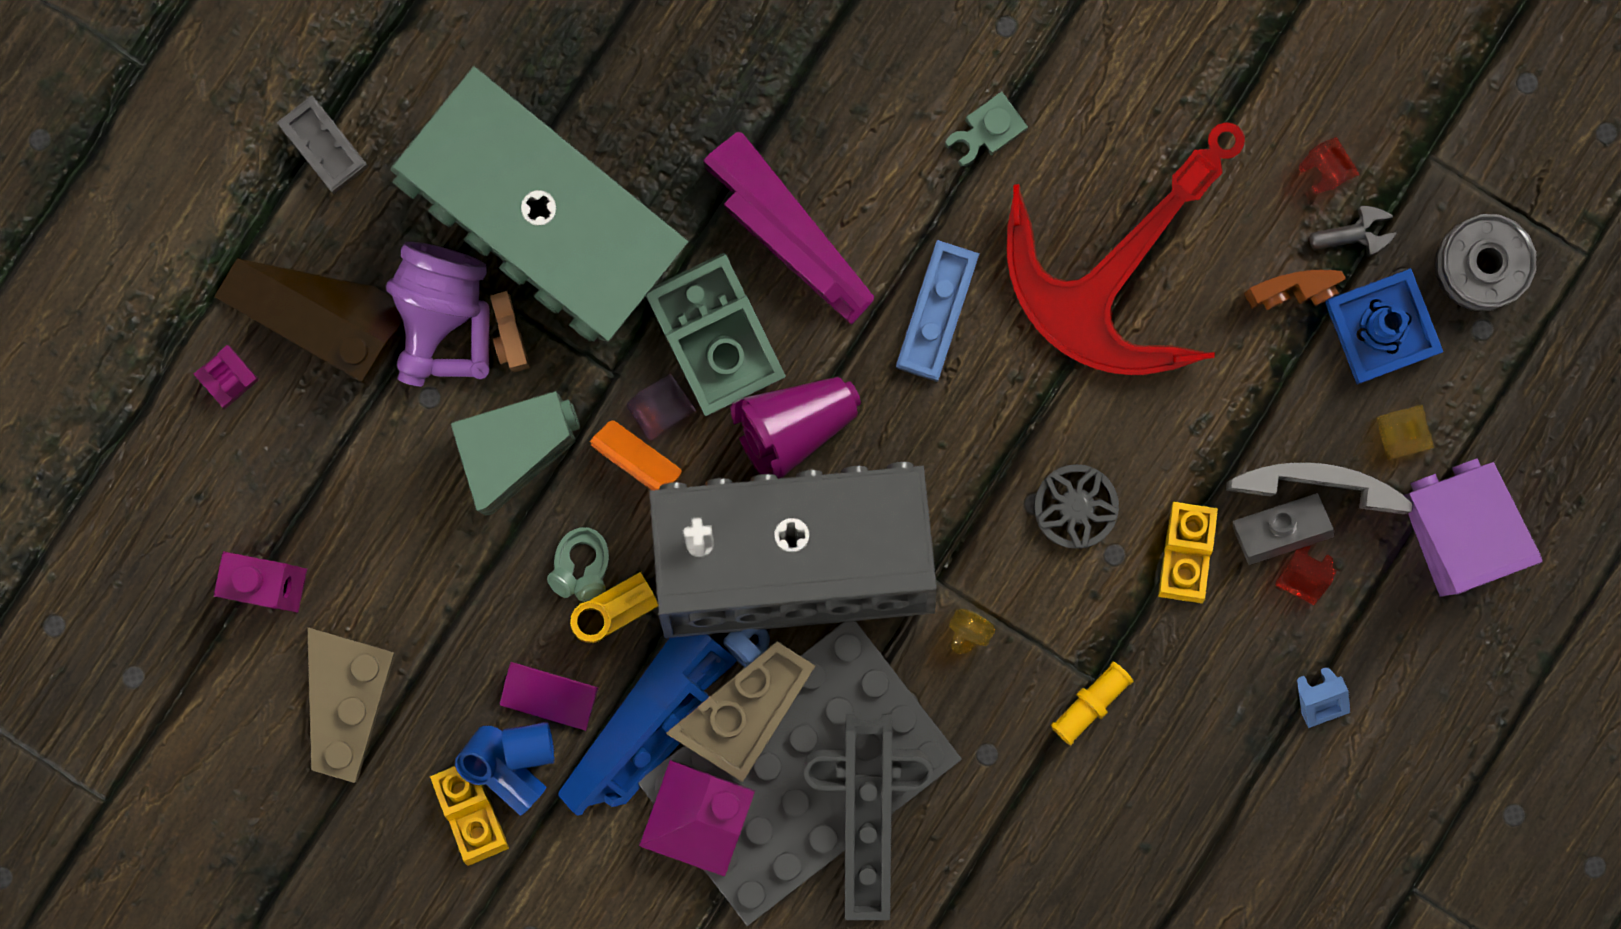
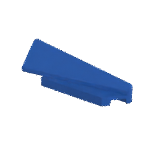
M709 634L669 638L559 790V797L577 816L582 815L588 806L602 802L607 803L611 807L626 804L640 789L638 783L645 775L660 765L680 744V742L667 735L666 732L710 697L704 690L733 666L737 659Z

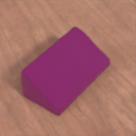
M510 662L500 706L586 731L599 687Z

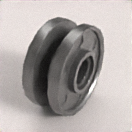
M1480 214L1456 225L1442 239L1435 255V274L1442 291L1455 304L1471 311H1491L1517 300L1530 287L1536 273V250L1530 235L1516 221L1499 214ZM1479 252L1488 253L1493 258L1494 270L1492 274H1486L1478 268L1477 256Z

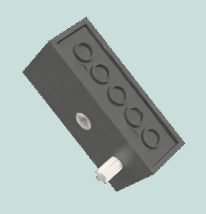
M896 462L887 465L886 469L870 471L865 466H851L842 469L841 473L823 475V472L819 470H806L797 473L796 477L777 479L776 475L762 474L752 477L749 482L732 483V480L726 478H717L706 481L705 486L687 487L684 483L673 482L661 485L659 490L650 491L658 607L665 638L727 633L746 629L760 630L935 614L937 587L924 466H914L911 462Z

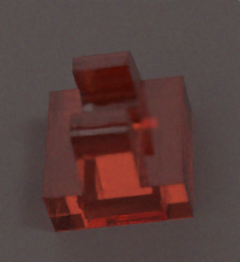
M1337 137L1322 142L1310 150L1309 155L1299 165L1301 173L1313 167L1320 169L1322 172L1320 183L1311 188L1316 194L1333 190L1360 175Z
M1309 545L1296 549L1280 571L1275 585L1315 606L1331 585L1337 570L1333 569V558L1328 554L1321 562L1308 556L1311 547Z

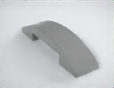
M1285 463L1271 465L1246 472L1227 481L1226 491L1262 496L1275 495L1277 493L1278 480L1361 491L1359 509L1406 514L1412 511V502L1389 485L1361 472L1328 464Z

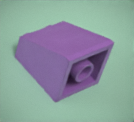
M1478 458L1452 467L1455 474L1454 477L1439 482L1436 474L1410 483L1413 492L1403 495L1412 502V511L1408 515L1440 597L1461 593L1543 562L1494 462L1481 466Z

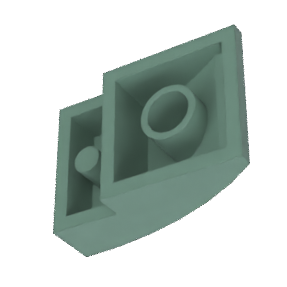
M724 252L652 287L645 295L705 416L786 377L753 307Z

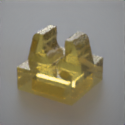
M1423 404L1376 417L1388 460L1434 448Z

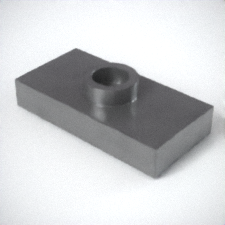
M312 95L277 122L333 194L369 167Z
M1318 493L1233 521V530L1248 565L1334 537L1333 526Z

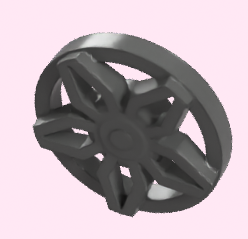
M1079 464L1063 466L1049 474L1039 486L1034 501L1035 518L1044 535L1057 545L1071 549L1087 548L1102 541L1113 529L1119 512L1118 496L1110 480L1097 469ZM1071 472L1085 473L1077 481L1075 489L1072 483L1061 475ZM1093 476L1095 478L1093 489L1088 493L1083 490V484ZM1053 480L1064 485L1067 488V492L1063 495L1058 494ZM1101 483L1108 492L1111 504L1102 499L1093 500V497L1099 493ZM1048 487L1052 498L1059 503L1051 504L1042 512V499ZM1095 506H1100L1110 511V515L1097 516L1093 514ZM1054 510L1059 511L1060 520L1045 522L1044 519ZM1089 519L1095 523L1107 522L1104 529L1098 535L1089 539L1091 531ZM1067 522V531L1072 541L1057 536L1050 528L1062 527ZM1083 524L1084 526L1082 541L1078 539L1074 529L1075 525Z

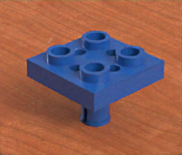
M1412 269L1325 301L1357 385L1444 352ZM1373 300L1378 301V302L1373 303L1372 306H1373L1374 308H1379V307H1381L1380 309H1378V310L1375 311V312L1371 311V309H1370V307H1369L1370 302L1373 301ZM1359 329L1366 330L1360 332L1361 338H1364L1365 341H1360L1357 338V331ZM1392 342L1396 344V345H1388V346H1386V344H1390V343H1392ZM1397 349V352H1396L1395 354H1389V353L1386 351V350L1394 351V350Z

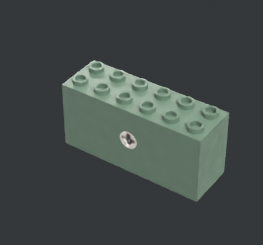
M473 66L390 169L397 175L392 181L393 184L412 199L418 193L433 204L428 210L430 214L448 228L456 223L468 233L463 239L467 244L484 257L492 252L500 258L503 263L499 269L519 285H523L527 280L539 291L534 297L553 313H559L563 309L574 319L569 326L589 342H594L597 338L609 341L689 242L475 66ZM540 199L544 203L540 210L545 216L544 218L538 216L530 219L527 216L530 212V207L526 202H534Z

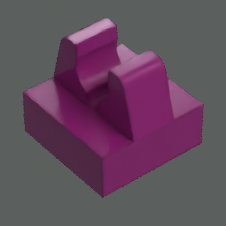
M226 345L194 373L195 377L224 409L259 381L256 375L229 345Z

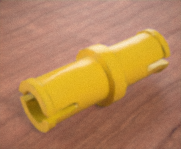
M1113 661L1107 670L1087 690L1082 688L1076 694L1078 699L1050 725L1051 728L1063 741L1071 746L1074 740L1097 717L1102 719L1108 713L1106 708L1128 685L1134 682L1133 679L1120 665Z

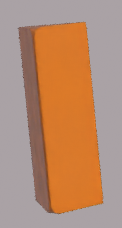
M609 421L590 441L591 446L650 490H659V487L663 484L677 482L682 475L681 468L616 421Z

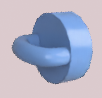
M746 629L741 632H730L723 639V645L746 668L767 650L770 637L766 629ZM753 635L758 636L756 646L749 640Z

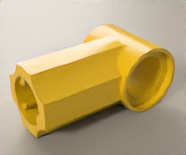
M639 572L595 598L578 605L571 615V629L578 640L584 643H596L656 609L658 602L647 581ZM595 610L602 615L604 626L599 633L587 635L579 629L577 621L580 614L584 611Z

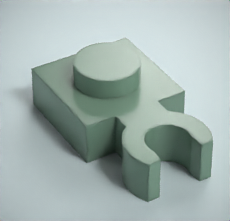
M1000 92L966 117L965 121L970 126V131L952 133L947 138L945 146L949 149L958 142L965 143L969 148V153L962 157L958 164L961 167H966L974 162L978 149L982 146L992 156L1027 131L1028 126L1004 93Z

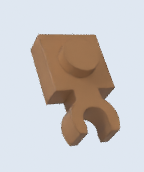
M508 291L490 295L500 332V337L493 338L500 364L508 362L509 368L513 373L531 368L510 294H508Z

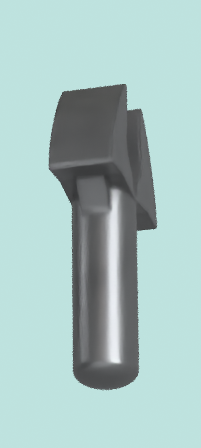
M1361 206L1357 209L1360 218L1356 224L1313 232L1309 237L1312 249L1319 250L1359 242L1366 246L1367 256L1369 257L1384 248L1397 233L1375 236L1371 232H1365V230L1370 227L1372 222L1390 220L1393 218V215L1378 208Z

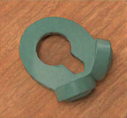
M580 527L570 531L562 538L555 552L554 570L547 576L548 584L555 593L563 598H568L575 594L578 600L587 602L606 591L603 578L608 569L609 552L603 536L591 528ZM586 544L595 550L596 558L591 565L586 566L584 576L576 580L573 576L575 564L570 559V552L575 546Z

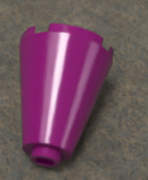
M834 377L740 398L732 402L730 409L733 424L736 425L740 422L743 424L744 436L740 437L739 440L758 474L776 475L777 479H782L854 420L858 415L857 407L861 405V400L856 388L850 381L844 383L841 378Z

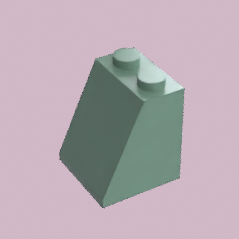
M555 391L451 423L476 510L485 516L494 514L575 443L572 431L579 430L580 426L574 406L570 403L569 399L563 401Z

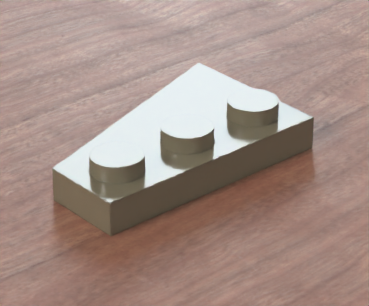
M307 627L311 770L357 783L396 653Z
M776 642L666 732V734L743 782L814 670L815 665L779 642Z

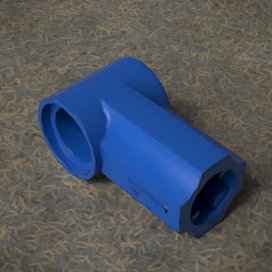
M548 722L502 730L504 754L508 770L555 762L553 740Z
M493 726L478 728L455 759V767L463 779L475 785L486 784L520 816L540 798L547 788L527 768L508 770L504 754L502 731Z

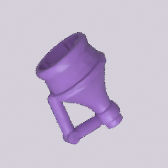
M405 242L401 248V258L403 260L394 277L390 278L386 284L387 292L392 295L394 304L402 318L406 335L405 350L399 354L397 368L399 370L397 379L413 386H423L425 378L431 374L437 377H475L477 379H484L489 373L490 309L485 301L479 300L480 280H483L486 275V264L474 257L444 247L420 242ZM471 318V359L433 360L432 355L439 343L452 330Z

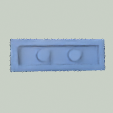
M939 240L936 241L895 367L896 369L938 382L979 253Z

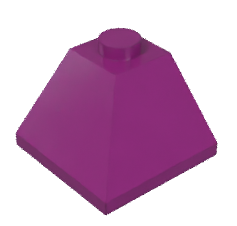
M670 760L639 846L725 877L756 790Z

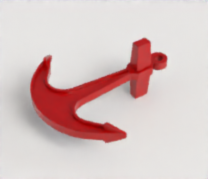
M1224 122L1215 126L1208 138L1210 149H1195L1186 162L1172 175V191L1090 273L1080 279L1065 281L1054 278L1043 269L1037 259L1032 223L1021 195L1020 184L1013 185V200L1007 227V262L1010 278L1018 301L1028 319L1038 332L1054 347L1079 363L1094 369L1124 375H1146L1175 370L1204 359L1215 358V352H1204L1178 346L1136 345L1126 341L1115 329L1112 322L1111 307L1120 289L1182 205L1187 201L1201 199L1210 185L1223 173L1221 158H1233L1242 151L1245 145V136L1238 125ZM1222 132H1230L1234 135L1235 144L1232 148L1224 149L1219 145L1218 137Z

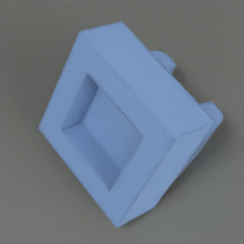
M1329 668L1321 669L1323 683L1311 687L1308 685L1305 676L1297 679L1301 714L1308 728L1350 713L1349 691L1342 676L1337 678Z

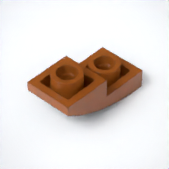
M1336 270L1294 272L1259 283L1249 288L1244 295L1252 309L1264 304L1266 310H1269L1289 300L1291 297L1288 290L1292 289L1299 304L1311 299L1314 305L1317 306L1338 295L1339 292L1335 286L1346 280V277L1342 271Z

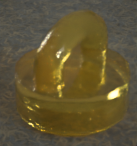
M966 609L955 610L949 622V627L955 632L951 641V648L957 654L968 653L977 644L982 646L989 645L995 633V628L991 622Z

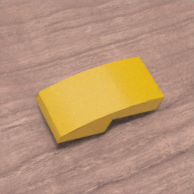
M1179 502L1172 503L1158 597L1201 604L1204 602L1210 555L1213 552L1218 508Z
M455 766L430 776L443 814L449 821L462 859L467 866L509 849L484 785L469 783L460 776Z

